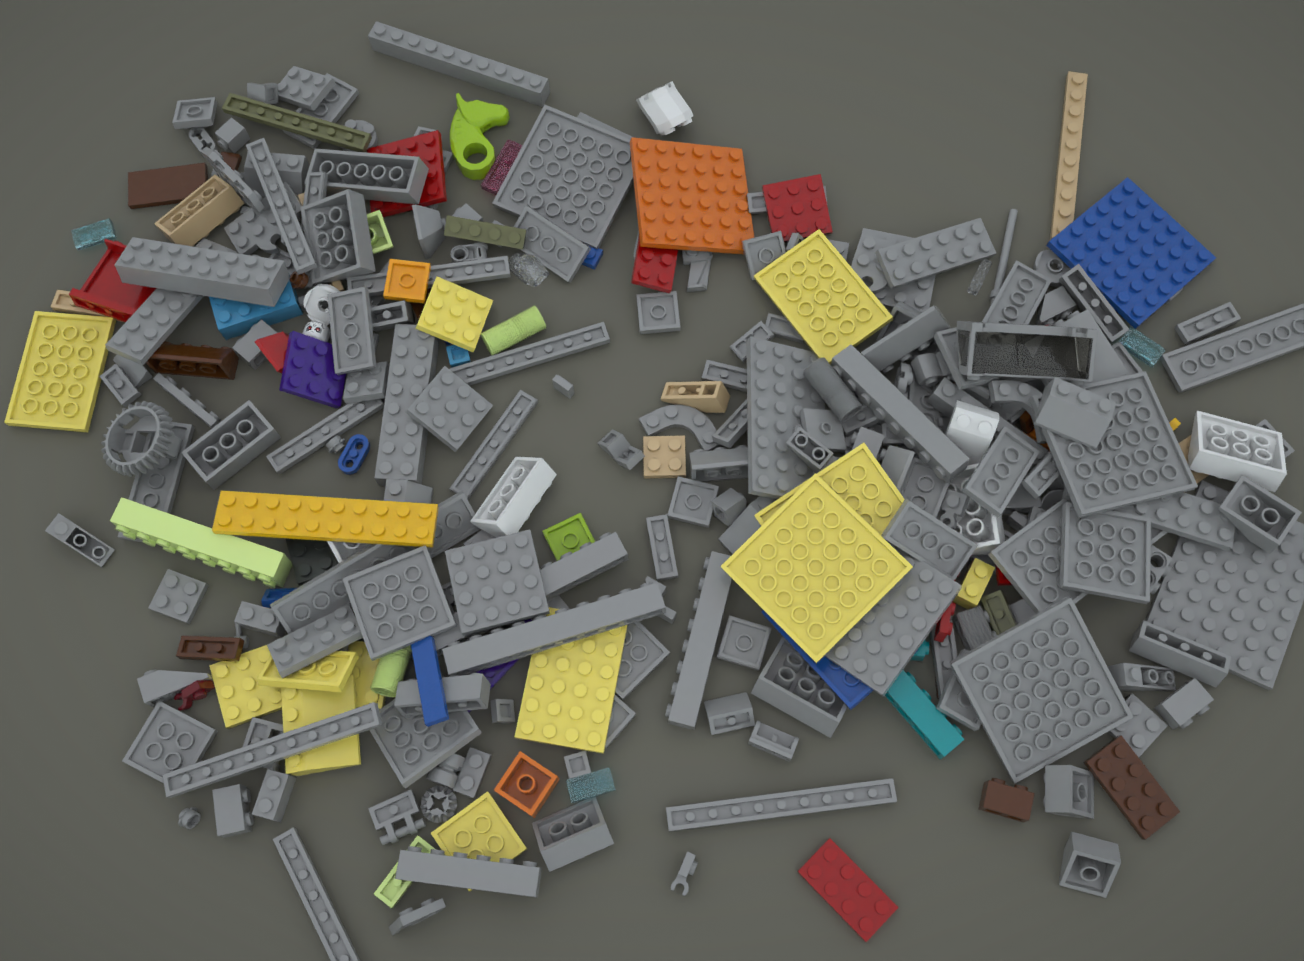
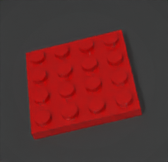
M438 130L367 149V153L420 157L429 168L419 204L370 200L371 213L380 210L382 216L387 217L413 210L412 205L426 207L447 201L441 133Z

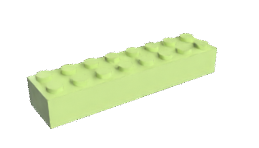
M122 497L110 520L116 526L115 529L122 532L123 536L135 540L138 537L147 545L155 547L158 544L165 551L173 554L178 551L183 553L182 556L194 561L198 558L203 560L202 563L211 567L219 565L223 567L222 570L231 574L239 572L243 574L244 578L255 581L257 578L263 581L264 585L275 588L276 585L283 587L293 566L289 558L282 552L233 535L214 534L212 528Z

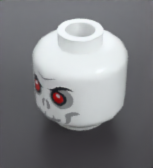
M320 320L308 322L302 332L304 335L327 343L331 333L328 326Z

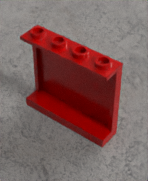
M105 239L107 251L81 290L72 288L69 296L75 306L126 322L157 288L122 283L115 268V263L126 248V245L119 241Z

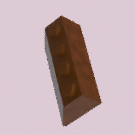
M164 341L145 363L155 373L234 380L239 357L229 347L213 348L209 345H201L199 347L188 343L176 345Z

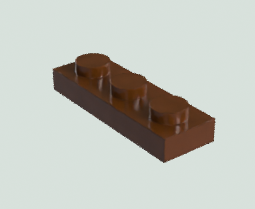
M181 636L176 657L188 660L239 662L244 640L234 637Z

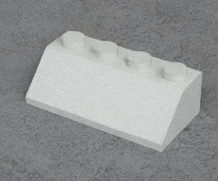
M515 457L470 522L496 538L519 532V529L530 517V513L540 502L541 497L551 486L557 474L543 458Z

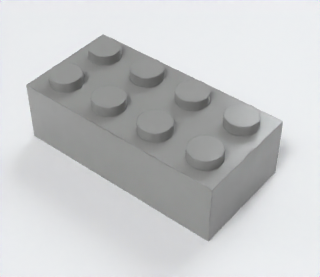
M248 400L181 453L203 480L215 490L281 437L252 402Z

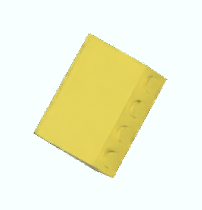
M349 676L342 692L281 687L283 733L357 708L355 676ZM359 734L286 758V774L302 776L361 765Z

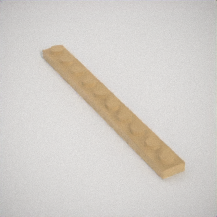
M1068 71L1066 76L1050 240L1074 221L1088 74Z

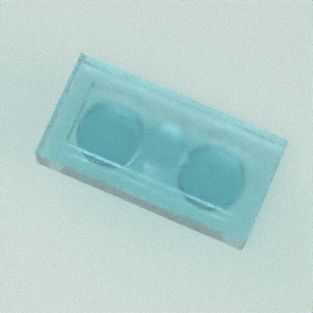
M110 218L71 230L74 244L78 251L104 243L105 239L113 240L117 238L113 222Z
M1130 327L1120 340L1129 353L1150 367H1153L1166 351V349L1133 327Z
M610 767L566 780L571 803L616 791Z

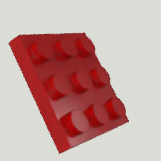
M821 174L762 185L771 233L781 231L784 243L789 242L792 233H799L803 239H806L818 229L824 235L832 234L833 231Z

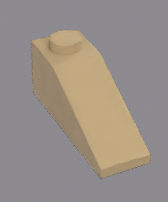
M722 381L666 382L661 396L663 402L689 406L705 413H725L730 399V394Z

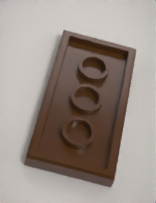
M206 163L128 172V206L130 209L180 203L208 180Z

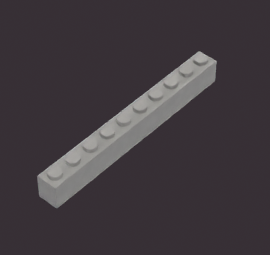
M377 21L368 35L374 51L541 107L544 106L550 94L549 81L546 77Z
M605 533L599 537L598 541L585 543L579 548L580 550L574 553L568 552L562 555L560 560L554 563L548 562L541 566L540 572L547 601L629 560L628 553L617 533ZM452 612L457 627L432 636L435 640L437 656L443 654L442 649L447 648L448 644L460 641V643L469 641L470 637L481 635L491 629L463 636L457 612Z
M646 582L640 585V588L634 590L631 588L624 589L618 595L612 597L604 595L599 597L596 602H582L577 604L576 608L570 610L567 608L559 609L553 615H540L535 617L534 621L528 623L524 621L517 622L511 628L505 630L503 628L494 629L489 635H475L470 637L469 641L460 643V641L452 642L447 645V648L442 649L448 675H467L666 613V607L658 582L654 584L653 582Z

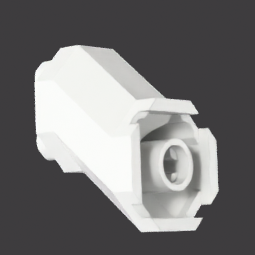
M673 81L636 99L656 134L661 136L668 135L675 131V126H685L692 122L691 117L694 115L677 91Z

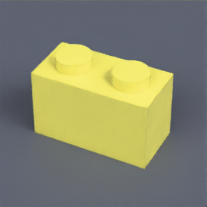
M974 558L960 584L962 589L953 602L968 610L977 607L995 567Z

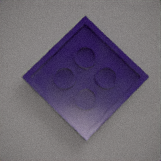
M296 331L290 332L279 390L333 408L341 407L346 374H335L332 344Z

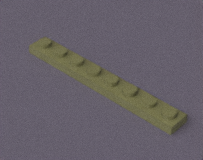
M229 93L222 106L224 113L356 152H366L372 139L371 134L233 93Z

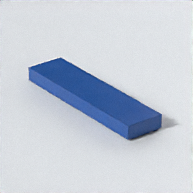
M428 636L411 644L424 722L429 727L449 720L435 640L432 636Z

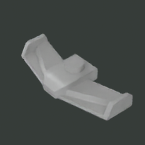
M682 250L683 265L691 264L687 292L707 290L710 264L713 258L712 252Z

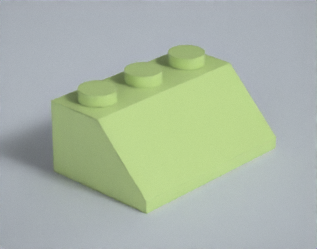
M378 210L367 214L373 254L393 248L392 240L381 211Z

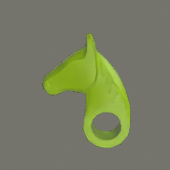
M456 93L458 108L450 128V146L453 158L465 177L472 180H483L494 172L496 168V155L494 147L482 133L495 126L507 125L510 118L509 111L503 105L490 104L480 100L464 101L460 93ZM476 153L487 156L482 162L477 164L466 161L469 156Z

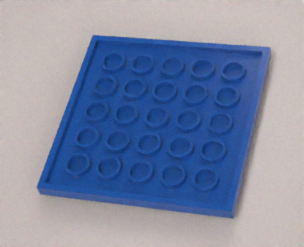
M1128 177L1058 233L1046 245L1071 269L1080 264L1113 309L1134 329L1140 326L1216 259L1209 250Z

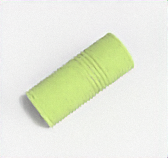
M533 306L481 333V337L490 354L496 355L510 348V346L512 347L522 340L529 338V336L531 337L535 333L537 334V332L539 333L546 329V324L537 307Z
M411 645L380 658L370 687L373 692L387 697H396L398 682L403 681L410 660L409 658L412 653Z

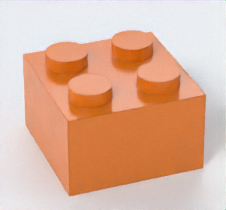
M520 751L494 791L535 818L560 779L557 775Z

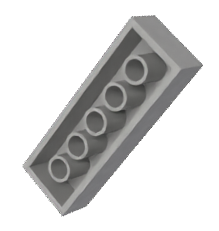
M314 149L308 172H326L328 174L326 196L350 189L363 194L365 200L419 204L429 168L420 157Z

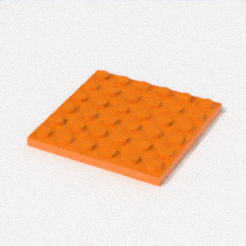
M632 137L630 140V152L640 246L744 254L741 241L754 238L751 213H749L748 188L742 149Z

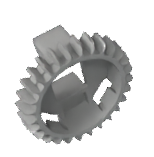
M146 401L142 403L136 402L135 406L129 404L128 409L122 408V413L116 414L117 418L111 420V426L106 427L108 430L107 434H103L106 440L101 442L105 446L101 451L104 453L103 458L106 460V464L113 471L123 476L132 477V475L139 476L140 472L146 474L148 468L153 470V463L159 465L160 457L177 459L182 439L175 436L174 432L170 430L174 425L170 423L173 419L168 416L169 412L155 403ZM135 415L140 418L130 429L126 430L123 428L124 425H127L134 419ZM140 432L155 433L151 447L146 453H142L146 437L141 435ZM118 454H123L126 462H120L121 459Z

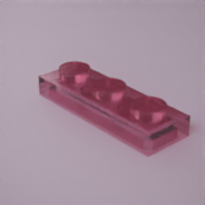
M509 139L506 141L481 184L483 190L497 195L523 145Z

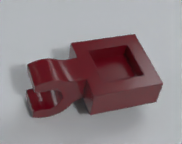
M196 680L181 690V693L174 697L175 700L183 699V704L178 707V710H188L192 706L193 699L201 700L205 698L207 693L215 688L213 681Z

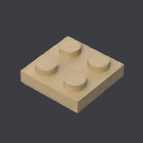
M643 436V454L645 455L644 479L678 478V476L686 478L685 436Z

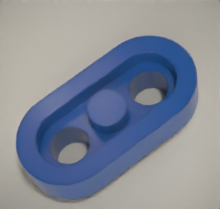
M357 434L352 436L339 457L338 466L344 474H355L370 450V442L364 435ZM359 445H363L362 449H357ZM349 463H353L352 467H347Z

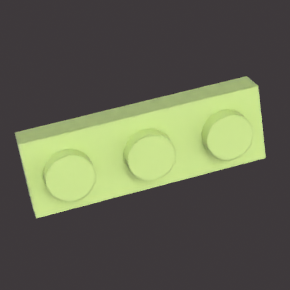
M418 835L410 845L422 848L421 852L430 853L431 849H435ZM398 862L374 893L375 896L390 908L396 906L413 883L412 881L395 879Z

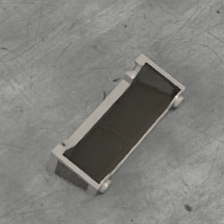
M957 321L960 374L967 375L969 380H980V376L1044 379L1057 377L1059 379L1071 380L1070 383L1074 385H1084V382H1092L1097 329Z

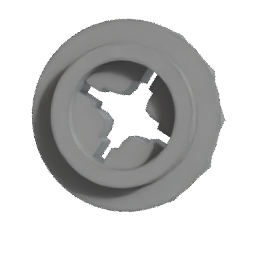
M436 785L427 789L426 793L421 797L420 808L423 816L431 822H445L454 815L457 809V798L454 792L446 786ZM433 797L439 800L444 799L442 803L444 812L439 808L432 809L435 805Z

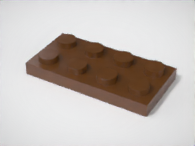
M1122 735L1115 737L1083 762L1141 839L1146 840L1180 813L1179 809Z

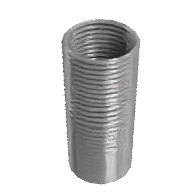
M824 357L815 360L804 370L803 375H805L840 422L849 420L860 411L862 404Z

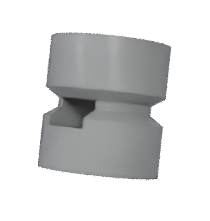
M455 753L430 770L426 779L454 789L458 779L456 772L461 771L466 758Z

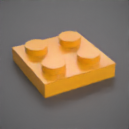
M390 259L383 293L384 299L405 300L406 302L425 304L431 270L430 263Z

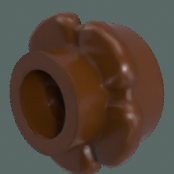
M296 271L291 274L290 282L293 288L303 289L308 284L309 276L302 273L298 275Z

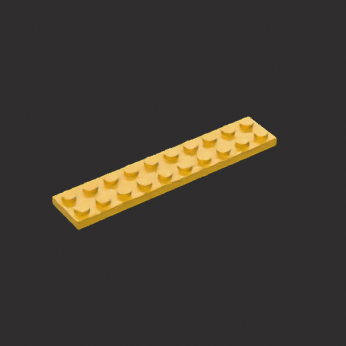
M221 491L212 531L214 534L416 547L426 546L433 548L439 507L438 504Z

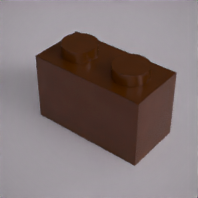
M992 778L983 784L978 809L1024 823L1030 819L1035 793L1029 792L1025 786L1015 784L1012 787L1005 785L1004 780Z

